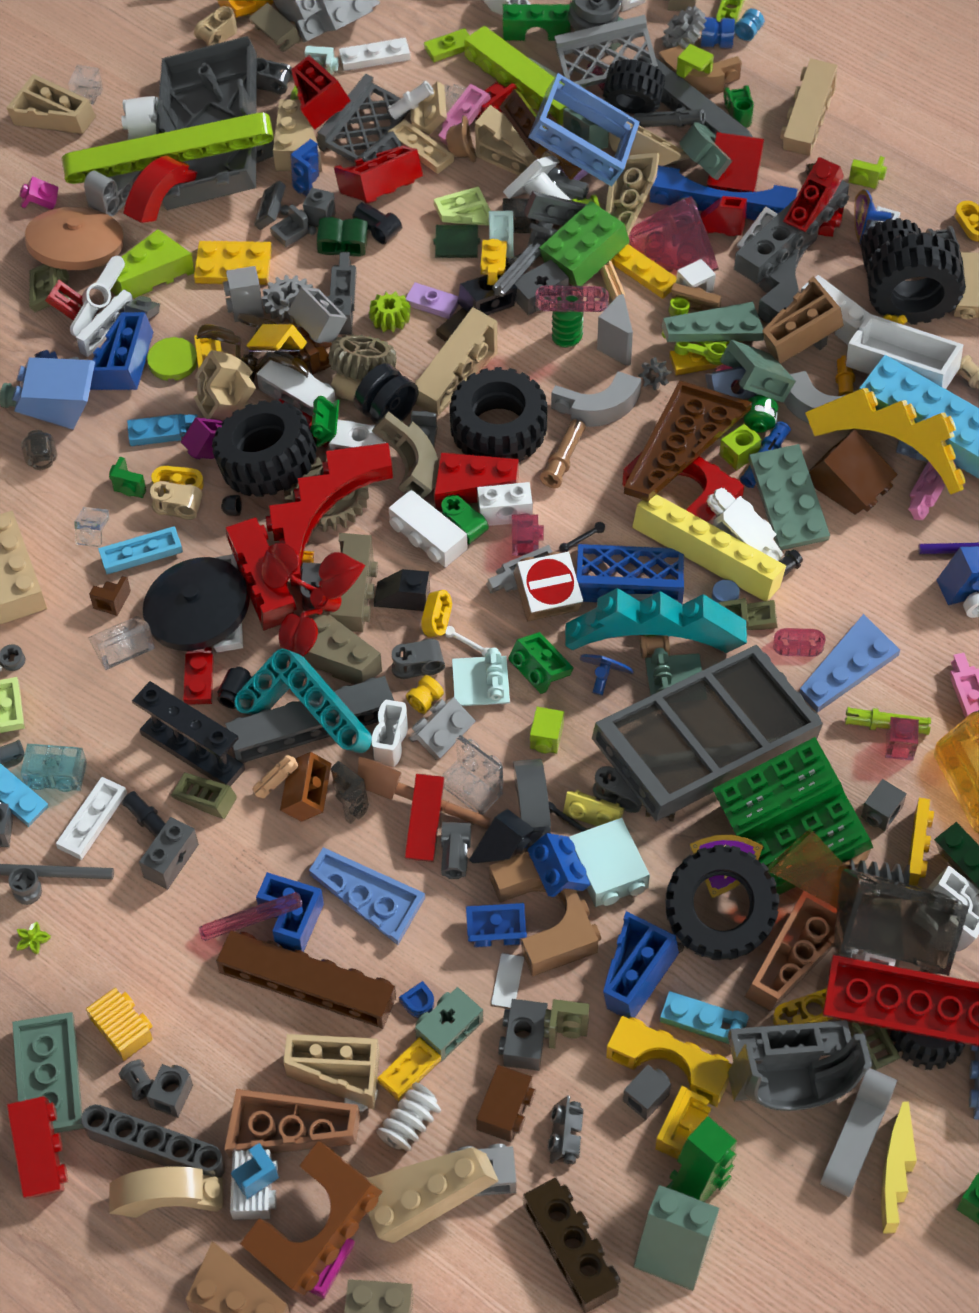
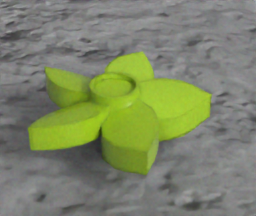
M38 922L33 923L29 927V931L17 929L18 936L22 938L17 945V951L23 950L30 945L31 951L39 954L40 944L49 941L51 936L44 931H40Z

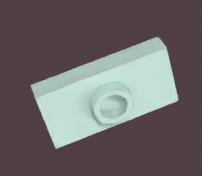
M489 211V240L499 239L500 241H507L506 261H514L513 211Z

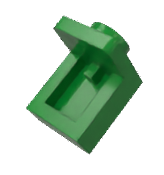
M119 457L116 465H112L109 472V479L112 481L114 491L130 497L143 498L147 491L143 475L128 471L126 459Z

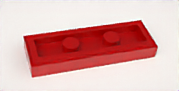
M416 774L405 859L434 862L445 778L442 776Z

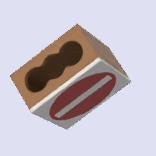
M552 552L544 557L535 559L534 557H527L517 562L513 574L527 622L579 610L583 599L569 552Z

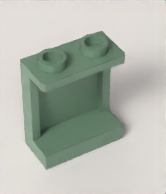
M732 339L720 359L722 364L732 368L744 367L746 372L739 383L743 389L784 403L796 382L772 354Z

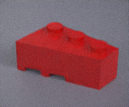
M310 55L291 69L294 84L298 90L297 97L301 103L300 109L314 130L334 114L342 111L351 102L338 80Z
M403 145L377 153V158L363 162L362 158L357 159L354 166L342 168L341 165L335 166L334 171L340 194L361 200L364 203H371L383 194L394 193L398 187L413 184L416 179L423 176L418 149Z
M441 453L435 489V509L443 512L441 507L442 501L450 495L459 496L467 504L478 502L477 487L518 483L519 459Z

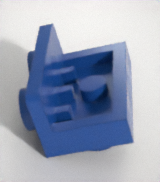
M546 833L528 848V853L549 897H555L563 889L584 891L591 885L586 875V869L577 856L575 845L568 836Z
M524 903L466 906L468 942H474V947L492 946L493 940H503L504 946L521 945V939L527 937Z

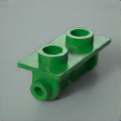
M318 396L313 401V413L315 414L312 417L310 431L317 438L316 447L321 446L325 442H330L337 434L338 399L331 403L326 397Z

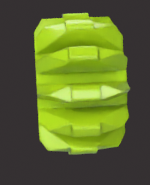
M385 291L384 296L376 294L375 300L370 302L369 319L373 322L375 329L381 328L383 333L389 329L394 333L396 328L403 330L405 324L409 323L411 308L404 295L398 296L396 291L393 294H388Z

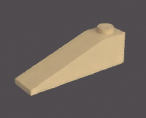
M658 153L629 155L624 171L612 187L609 185L605 211L625 223L628 236L657 177Z

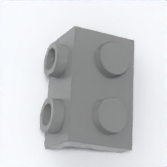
M454 697L446 701L440 699L430 708L432 714L427 719L421 718L412 727L414 732L409 737L412 742L418 740L436 760L440 759L476 722Z

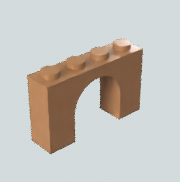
M528 852L514 856L509 860L489 865V879L500 903L529 892H546ZM563 889L555 896L561 901L566 910L565 916L556 926L522 939V954L532 977L598 953V941H601V935L597 925H591L588 918L590 916L589 908L584 899H579L577 894L579 890Z

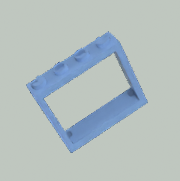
M557 73L546 90L529 138L612 187L624 171L640 122ZM553 99L620 138L615 157L548 119L546 116ZM627 121L633 124L632 128H630L631 125L626 123Z

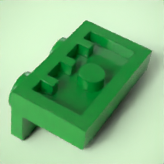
M540 632L517 639L508 657L509 661L540 694L547 692L551 682L570 676L574 669Z

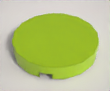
M164 338L156 342L149 349L147 355L149 370L161 380H182L189 376L197 366L196 348L191 342L183 338Z

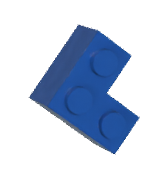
M267 872L256 896L259 913L278 918L272 930L274 942L280 944L284 949L290 951L301 950L304 952L324 906L322 889Z

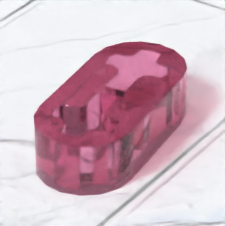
M783 628L775 633L773 648L776 653L783 656L813 657L820 655L824 651L826 638L817 629ZM782 639H787L789 645H784ZM809 640H814L816 646H812Z

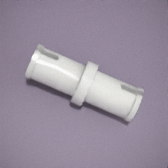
M424 81L411 92H405L400 100L388 107L391 116L397 120L410 109L414 110L417 108L418 103L434 93L431 85Z

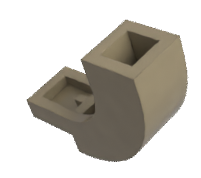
M388 411L375 425L372 432L386 443H389L404 462L405 476L398 489L405 494L412 490L424 499L433 490L437 482L439 463L435 449L427 435L418 425L412 421L407 426Z

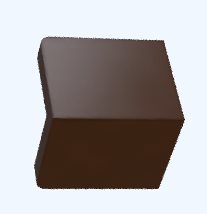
M121 576L118 584L107 581L102 588L93 586L89 593L93 609L118 616L131 592L128 577Z

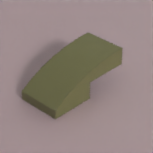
M746 598L719 602L720 605L746 620L747 630L778 628L774 600L747 604Z

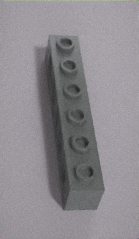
M843 180L841 181L833 198L806 232L783 222L794 202L793 200L736 252L734 270L756 284L763 278H768L777 265L783 264L791 252L795 249L798 250L805 239L810 235L813 236L819 226L824 222H828L839 208H843L849 200V184Z

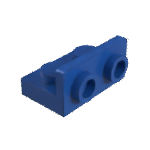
M312 139L290 154L292 186L297 193L303 194L306 197L312 187V183L319 177L318 144Z

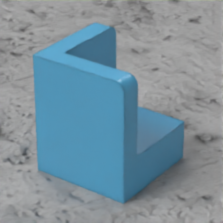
M260 1143L249 1149L251 1159L231 1172L232 1178L246 1199H249L279 1179L276 1166Z

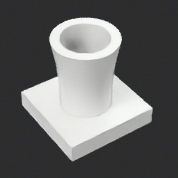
M552 155L535 160L503 191L508 199L527 193L530 196L532 191L571 200L547 176L559 163L558 159Z

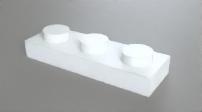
M406 37L339 49L344 71L411 60Z
M123 290L117 297L111 300L110 304L102 312L95 316L94 320L86 328L79 332L76 339L81 354L89 357L107 339L105 335L119 315L124 313L125 305L133 300L131 293Z
M101 777L56 842L57 848L82 860L126 796V788Z

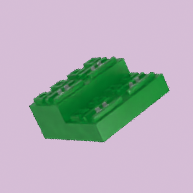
M816 737L713 788L715 796L735 835L748 838L763 846L758 861L768 867L771 877H774L777 884L776 890L779 895L873 848L870 837L844 793L842 784Z

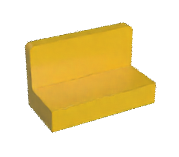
M262 324L246 346L250 350H302L307 341L293 324Z

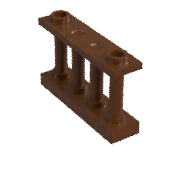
M514 89L500 105V109L534 156L540 159L545 152L558 159L561 169L570 180H573L581 172V168L529 138L537 115L522 94ZM549 113L547 118L560 125L554 116Z

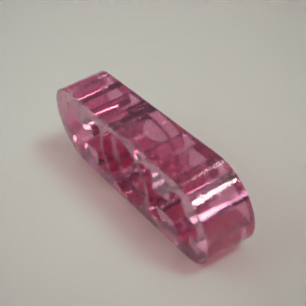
M545 285L536 290L535 304L542 311L601 312L608 307L609 293L600 286ZM576 296L579 299L575 302H569L565 298Z

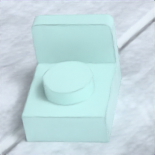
M306 46L305 58L310 55L332 76L333 72H337L338 58L334 57V48Z

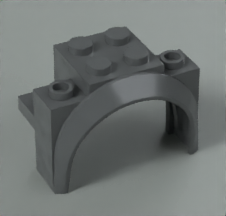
M847 1020L730 1029L727 1034L733 1058V1064L728 1071L733 1100H752L774 1110H803L830 1103L851 1092L872 1066L865 1034H854L851 1038ZM831 1055L826 1058L820 1059L821 1056Z

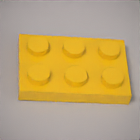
M199 241L194 273L195 284H223L224 281H227L226 271L256 266L259 284L268 285L272 252L271 242Z

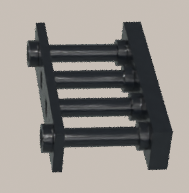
M151 681L133 698L132 703L151 716L140 728L141 735L215 782L231 786L245 770L243 763L227 754L228 750L239 739L238 735Z

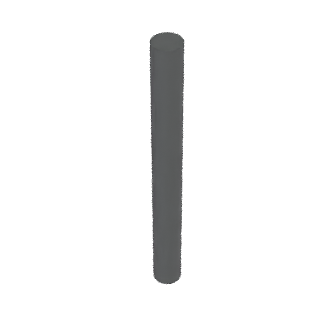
M0 864V875L9 876L17 867L29 866L35 870L38 877L114 878V868Z

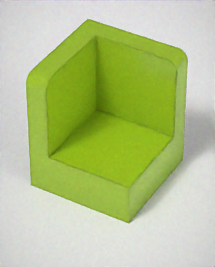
M689 44L677 58L676 75L685 78L693 68L710 74L713 69L714 55Z

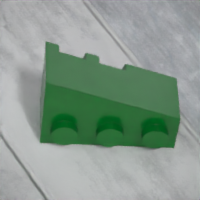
M707 1116L687 1138L677 1159L681 1167L678 1172L675 1169L671 1172L669 1178L672 1181L666 1188L703 1202L716 1189L722 1191L732 1178L730 1173L734 1168L732 1163L737 1156L735 1153L737 1140Z

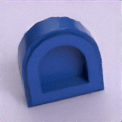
M423 981L399 996V1002L411 1016L420 1018L425 1012L430 1013L434 1008V996Z

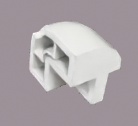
M948 866L921 896L915 905L916 910L910 920L932 936L928 942L929 945L946 952H959L967 948L979 935V890L965 877Z

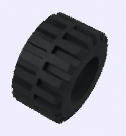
M628 59L615 61L608 68L603 90L604 100L627 113L655 112L660 107L665 85V75L662 74L660 69L643 61Z
M895 218V220L885 219L884 222L879 221L875 223L874 227L870 226L867 232L862 235V240L860 241L866 273L869 260L878 248L881 249L882 244L887 241H893V238L899 235L904 237L907 236V233L914 232L915 235L921 234L922 232L915 222L911 223V220L908 219L901 220V218Z
M892 1030L890 1034L891 1040L896 1041L894 1046L897 1052H903L902 1059L906 1062L911 1059L914 1061L912 1066L919 1068L920 1064L925 1065V1070H932L934 1065L938 1069L945 1068L946 1063L951 1065L955 1062L957 1056L960 1057L965 1047L963 1043Z

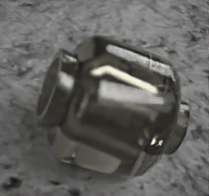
M33 430L21 441L24 461L28 466L36 470H44L51 467L57 459L58 453L51 434L41 430Z

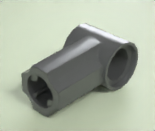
M553 168L547 174L552 182L571 200L577 199L578 201L587 198L589 183L575 179L570 180L558 168Z
M442 822V876H446L449 879H460L466 876L467 853L471 845V823Z

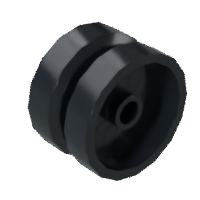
M383 363L369 371L361 380L355 392L354 406L366 417H370L375 424L388 411L402 422L416 404L419 395L418 386L406 376H402L391 364Z

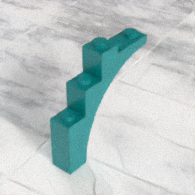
M617 588L597 598L596 608L567 622L565 627V646L571 650L604 639L629 635H663L690 639L710 645L724 653L747 644L746 620L704 594L681 604L661 591L642 601H638Z

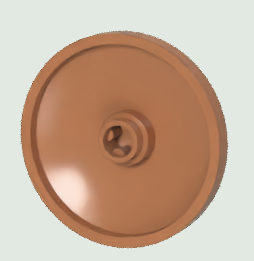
M63 207L46 211L32 219L25 230V243L31 256L45 265L65 270H85L105 265L113 256L120 254L123 248V230L113 217L101 211L84 207Z

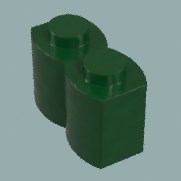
M335 217L319 219L317 252L323 255H339L340 252H350V256L360 257L366 255L367 221L357 218L341 220Z

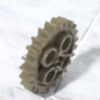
M319 457L316 458V464L311 465L312 468L307 475L304 474L303 477L324 475L322 462ZM294 483L290 489L284 491L285 503L296 502L294 489L299 488V484ZM368 485L354 490L337 501L322 516L313 531L317 529L318 525L322 526V530L325 532L328 526H331L336 531L337 524H341L346 528V520L356 522L355 514L362 516V508H367V499H369Z

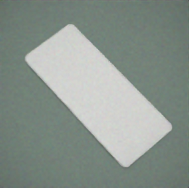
M501 954L491 1002L492 1005L511 1008L512 999L517 997L524 957Z

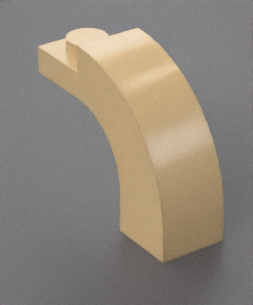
M150 1168L125 1174L109 1183L110 1214L137 1218L152 1209L168 1206L191 1207L213 1212L223 1208V1178L203 1175V1169Z

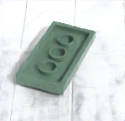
M797 444L750 454L748 460L769 524L777 534L774 539L780 550L829 540L830 533L800 445Z
M69 1012L12 1022L18 1102L45 1096L49 1099V1103L54 1102L57 1121H52L54 1133L84 1129L81 1121L82 1102L73 1013Z

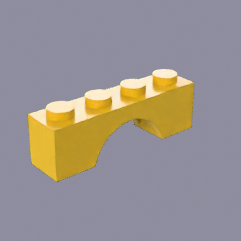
M624 1016L621 1017L607 1045L606 1058L632 1070L640 1064L654 1059H662L674 1063L686 1075L689 1090L709 1100L708 1104L715 1107L718 1106L728 1085V1071L732 1066L721 1055H711L701 1051V1048L691 1042L683 1043L674 1039L670 1033L664 1030L656 1031L649 1028L644 1022L633 1017L630 1019Z

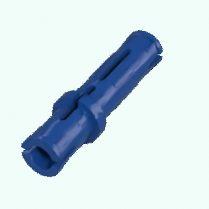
M781 421L777 422L770 435L762 440V447L758 453L769 451L768 448L773 440L776 442L770 450L782 448L781 444L791 431L789 425ZM749 465L741 476L740 481L744 486L754 488L756 481Z

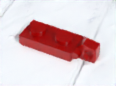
M212 647L187 651L185 654L183 701L188 705L212 704L214 668Z

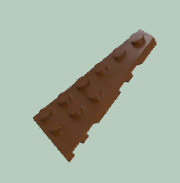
M679 380L624 486V494L649 502L751 410L752 402Z

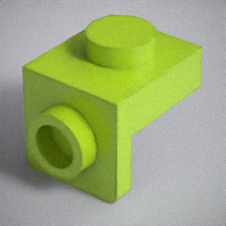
M880 156L877 165L854 159L851 165L849 183L876 189L879 180L884 181L887 167L883 166L885 157Z

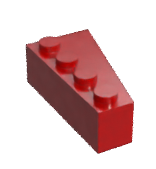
M254 517L226 527V538L239 571L248 586L250 599L263 631L281 625L287 615L294 614L297 607L293 596L287 588V584L282 588H272L263 580L262 563L265 552L269 547L266 541L269 538L265 526L259 525L257 518Z

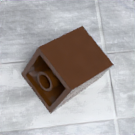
M856 429L835 444L809 470L814 488L854 515L863 509L868 512L878 503L876 497L879 494L885 495L894 486L891 481L898 475Z

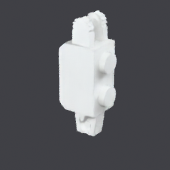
M722 487L716 489L714 494L708 496L706 501L709 505L708 507H711V510L717 515L714 519L715 527L777 561L782 558L784 554L773 540L777 534L772 530L771 525L754 511L753 506L748 501L744 500L741 496L735 499Z

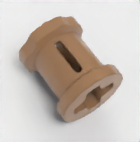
M640 635L642 658L652 655L657 648H663L668 653V656H670L668 636Z

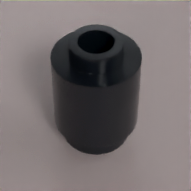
M239 666L228 669L217 691V700L220 704L230 709H236L234 701L237 693L252 678L247 669Z

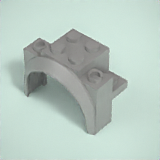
M273 0L278 12L288 21H294L303 42H307L324 32L335 31L372 12V7L380 4L379 0Z

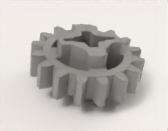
M688 6L686 11L680 10V14L678 16L674 15L668 22V29L663 31L665 35L662 37L664 41L662 44L667 49L679 45L682 49H686L690 43L694 44L701 36L699 32L705 29L703 24L707 21L704 18L706 15L696 6L692 8Z
M285 275L284 280L276 277L275 284L268 282V289H263L262 302L265 307V313H271L272 319L280 317V322L282 323L285 319H289L290 323H293L294 318L288 311L301 287L313 288V285H307V279L305 278L298 281L297 275L293 279H289V276Z

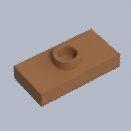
M677 283L673 284L671 290L672 299L675 297L686 299L690 303L689 308L699 311L721 308L720 295L706 292L699 287L691 288Z

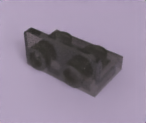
M337 761L330 768L333 777L332 782L336 791L335 796L343 805L346 821L352 824L356 818H362L368 810L369 803L363 778Z

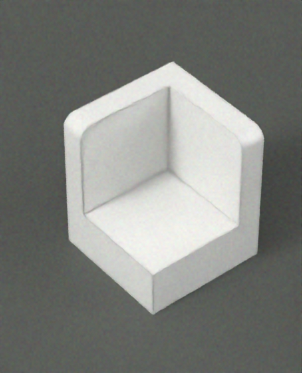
M700 259L677 270L676 283L691 288L699 287L711 293L714 290L716 274Z

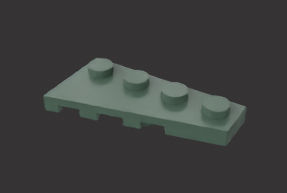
M753 302L666 317L662 321V329L667 342L731 341V339L735 341H763L764 339L763 327Z

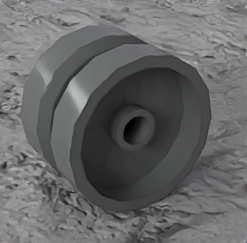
M571 0L568 20L576 31L618 21L622 0Z

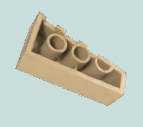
M810 58L808 66L803 67L800 81H802L801 87L797 86L793 100H796L795 105L789 107L787 114L789 122L787 126L783 125L780 139L783 140V150L808 156L811 155L819 134V127L817 126H822L825 112L830 106L831 96L835 93L837 64Z

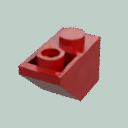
M722 196L698 215L694 224V230L705 234L713 232L724 233L726 236L731 237L742 235L746 222L747 198Z

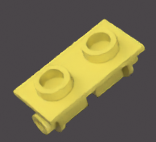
M576 790L575 792H567L563 813L571 818L600 826L622 818L624 808L620 807L619 803L614 804L602 799L600 802L595 801L596 797Z

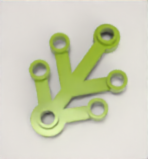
M681 297L671 299L668 309L670 316L688 314L690 303ZM662 329V334H661V335H662L663 338H665V335H664V332H663V329ZM730 341L697 342L702 346L690 342H676L674 351L679 355H686L689 352L703 355L711 364L721 365L720 359L727 348L726 345Z

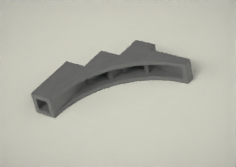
M818 230L813 236L810 235L805 239L798 250L795 249L791 252L783 264L777 265L768 278H763L760 281L759 287L767 293L760 299L758 316L764 322L770 323L782 309H786L794 301L793 297L798 292L800 293L796 280V268L805 251L817 240ZM828 336L816 342L813 346L821 350L827 345Z

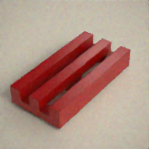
M60 280L56 282L45 299L47 303L73 321L81 309L78 305L83 306L82 295ZM58 290L61 291L62 293H64L66 296H68V297L71 298V299L69 300L67 297H65L64 295H62L61 293H59Z

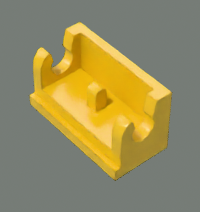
M681 1086L657 1136L655 1149L678 1159L687 1138L709 1116L711 1112V1107L707 1106L709 1100L688 1090L687 1087Z

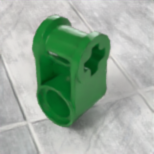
M744 85L743 88L732 90L724 88V104L729 115L745 128L750 127L753 121L754 102L749 86Z
M450 495L443 499L441 504L442 514L467 534V545H470L489 529L485 517L475 511L461 497Z

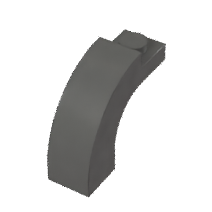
M541 759L513 761L520 818L534 828L529 837L532 841L530 846L546 833L551 834L547 785Z

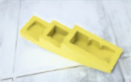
M902 1102L888 1142L881 1192L883 1234L896 1233L900 1223L897 1202L905 1201L908 1194L906 1172H912L917 1162L909 1102Z

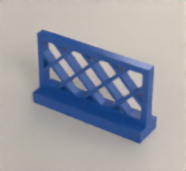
M578 544L576 578L583 602H597V598L618 588L627 594H655L661 591L683 604L684 554L672 548ZM583 554H595L597 558L590 562ZM621 555L624 559L617 563L610 557ZM647 556L651 560L643 564L637 558ZM671 557L678 558V561L669 565L664 559ZM602 562L610 566L604 572L597 567ZM629 563L637 567V569L631 573H629L626 569L623 568ZM656 564L664 569L658 574L650 569ZM592 571L597 576H587L584 574ZM615 572H618V573L621 574L623 577H609V576H611V575L614 574ZM642 573H644V574H646V575H647L648 577H650V578H636V577H638L639 575H641ZM669 574H671V575H672L673 577H675L677 580H675V579H663V578H665L666 576H668Z

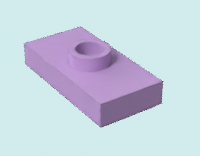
M419 283L413 284L405 298L409 302L410 307L446 319L452 317L459 305L457 303L458 296Z

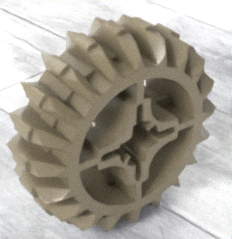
M351 334V336L343 335L332 341L328 359L331 369L337 371L338 374H343L346 378L362 380L369 371L383 363L396 367L397 357L394 347L388 345L386 341H380L379 338L375 339L371 336H363L362 334L360 336Z

